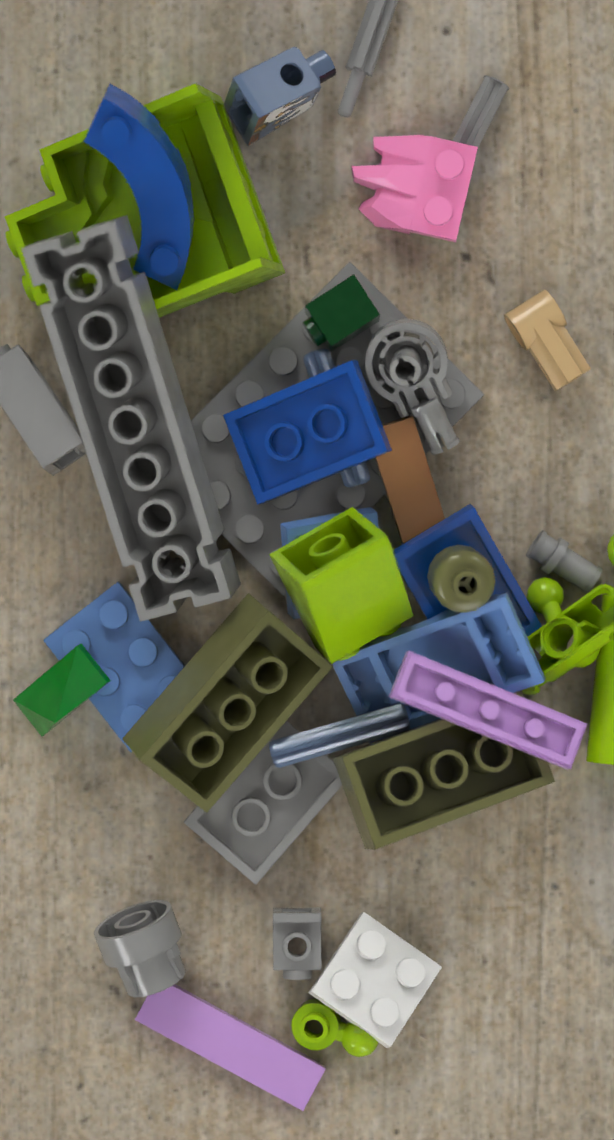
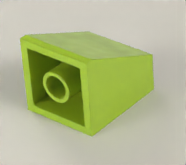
M353 507L269 554L315 648L330 664L353 657L363 645L379 636L382 637L394 633L401 627L403 622L414 616L387 535Z

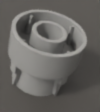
M153 900L125 908L105 919L94 931V937L105 964L118 969L127 994L131 997H144L161 992L180 981L186 973L177 945L182 932L172 906L168 901Z

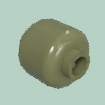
M464 545L446 547L436 554L429 565L427 576L430 590L438 601L451 611L461 613L475 611L486 604L493 594L496 581L494 570L488 560L477 550Z

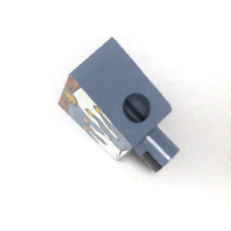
M292 47L233 77L224 106L246 145L253 144L312 107L321 89L320 84L336 75L335 66L324 50L305 59L297 47Z

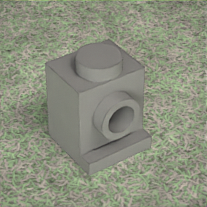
M273 908V970H283L284 979H311L312 970H321V908ZM296 937L302 938L307 944L306 950L301 954L290 952L288 943L291 939Z

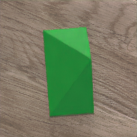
M81 643L15 697L13 701L43 737L111 680Z

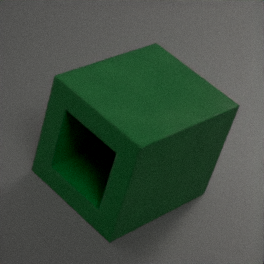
M353 274L305 305V313L308 319L302 323L317 346L325 343L330 352L379 322L380 313Z

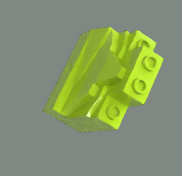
M194 83L145 104L144 106L158 119L160 127L168 135L174 147L178 148L191 182L194 213L192 242L185 271L178 289L175 290L146 276L159 318L222 292L235 294L285 274L222 97ZM89 129L40 149L44 164L40 166L41 175L47 188L51 192H55V195L5 216L9 228L6 231L8 246L13 255L20 258L25 275L22 276L23 288L28 298L32 302H36V305L39 307L50 300L45 283L33 287L21 248L73 231L77 243L80 242L77 234L78 231L125 215L128 216L138 251L141 245V218L133 191L123 174L105 155L84 143ZM137 254L128 258L133 275L139 274V272L133 270ZM87 272L82 275L85 284H97V278L94 274Z

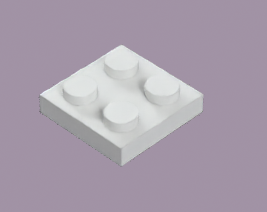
M363 912L359 915L308 993L350 1023L366 1031L381 1045L389 1048L442 966Z

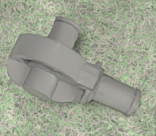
M415 319L394 320L381 327L370 340L365 357L366 375L378 394L394 402L400 417H405L409 414V409L401 394V391H403L411 412L417 418L430 446L431 454L442 453L444 445L438 432L441 434L448 450L460 442L431 379L432 377L435 379L443 399L451 396L452 391L445 377L448 363L445 343L435 329L422 321ZM405 330L416 331L425 335L433 342L437 352L433 354L432 348L426 340L421 345L418 343L420 336L405 333ZM381 341L385 342L381 349L379 357L385 358L387 352L386 364L390 375L385 369L384 361H379L381 376L377 375L374 368V351ZM435 360L440 361V367L438 369L434 368Z

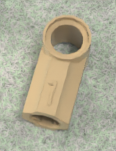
M542 290L504 314L505 321L513 336L524 350L527 351L529 349L554 391L566 386L591 369L566 330L567 322L561 309L547 290Z

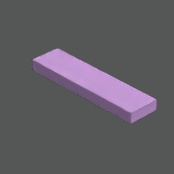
M411 651L405 652L389 694V698L566 770L572 768L587 727L585 722Z
M176 984L161 992L147 996L135 1018L139 1023L304 1111L326 1069V1066Z

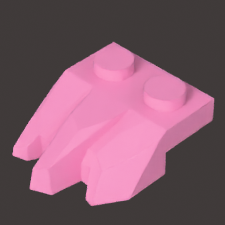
M424 135L373 137V149L382 155L381 162L377 165L351 166L353 181L375 190L373 197L361 203L359 210L375 227L409 235L411 232L456 243L478 147Z

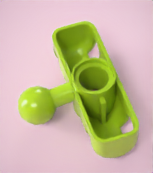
M541 577L532 582L527 590V600L533 611L543 614L546 624L527 638L531 647L538 651L542 657L538 662L544 673L545 681L522 690L523 694L535 695L540 692V687L548 681L554 682L574 667L584 668L591 665L597 659L600 649L614 639V606L602 613L591 601L600 594H608L614 599V587L608 584H601L562 611L560 606L563 603L564 593L557 580ZM574 635L572 645L567 649V643Z

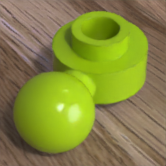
M316 998L301 1004L292 1019L291 1028L294 1038L300 1045L310 1050L325 1049L336 1040L341 1042L343 1048L352 1056L364 1057L371 1054L378 1045V1042L363 1029L350 1022H341L339 1014ZM310 1020L319 1021L323 1026V1032L319 1034L312 1033L307 1027V1022Z

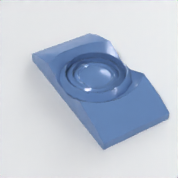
M507 593L492 595L486 604L475 611L461 613L447 609L425 621L401 627L390 635L379 636L363 645L353 657L346 660H338L332 664L356 716L396 704H403L409 718L410 729L441 718L389 698L406 651L414 652L512 693L545 681L544 673Z

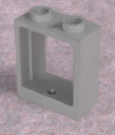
M8 344L1 346L0 405L42 468L54 476L87 454L80 431L31 357L19 344L10 349Z

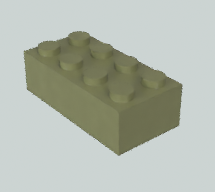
M248 593L122 739L140 761L207 813L333 666Z
M522 690L514 693L516 695L524 697ZM444 719L435 720L333 758L365 849L381 848L555 782L547 761Z

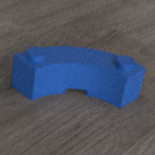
M109 84L86 134L84 143L101 152L119 169L136 198L141 218L142 235L139 253L137 254L133 270L139 273L145 272L146 276L177 290L185 271L194 228L191 182L187 168L178 148L174 147L168 135L160 127L158 119L128 93Z

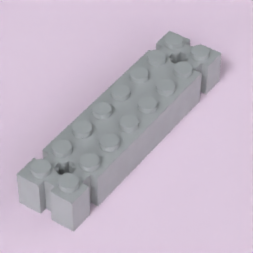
M125 215L101 222L78 231L77 234L80 242L77 243L73 231L21 248L33 287L45 283L50 300L40 305V309L122 566L126 567L134 564L137 576L129 584V588L140 622L176 613L187 597L190 596L195 608L232 598L241 582L230 548L219 551L216 540L224 531V527L146 274L142 272L133 275L128 258L138 254L139 251L128 216ZM87 272L94 274L97 278V284H85L82 275ZM173 550L177 555H182L185 560L182 564L179 558H171L169 553Z

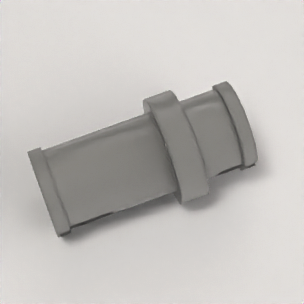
M542 530L532 542L526 556L540 563V569L545 573L550 574L554 572L582 590L581 592L584 594L589 593L598 581L603 569L569 549V542L562 538L555 540Z

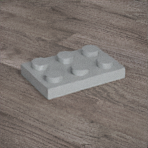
M288 721L282 725L207 813L197 806L184 821L189 828L255 885L342 786L334 761L327 755L281 768L275 767L270 754L269 743L275 739L300 733Z

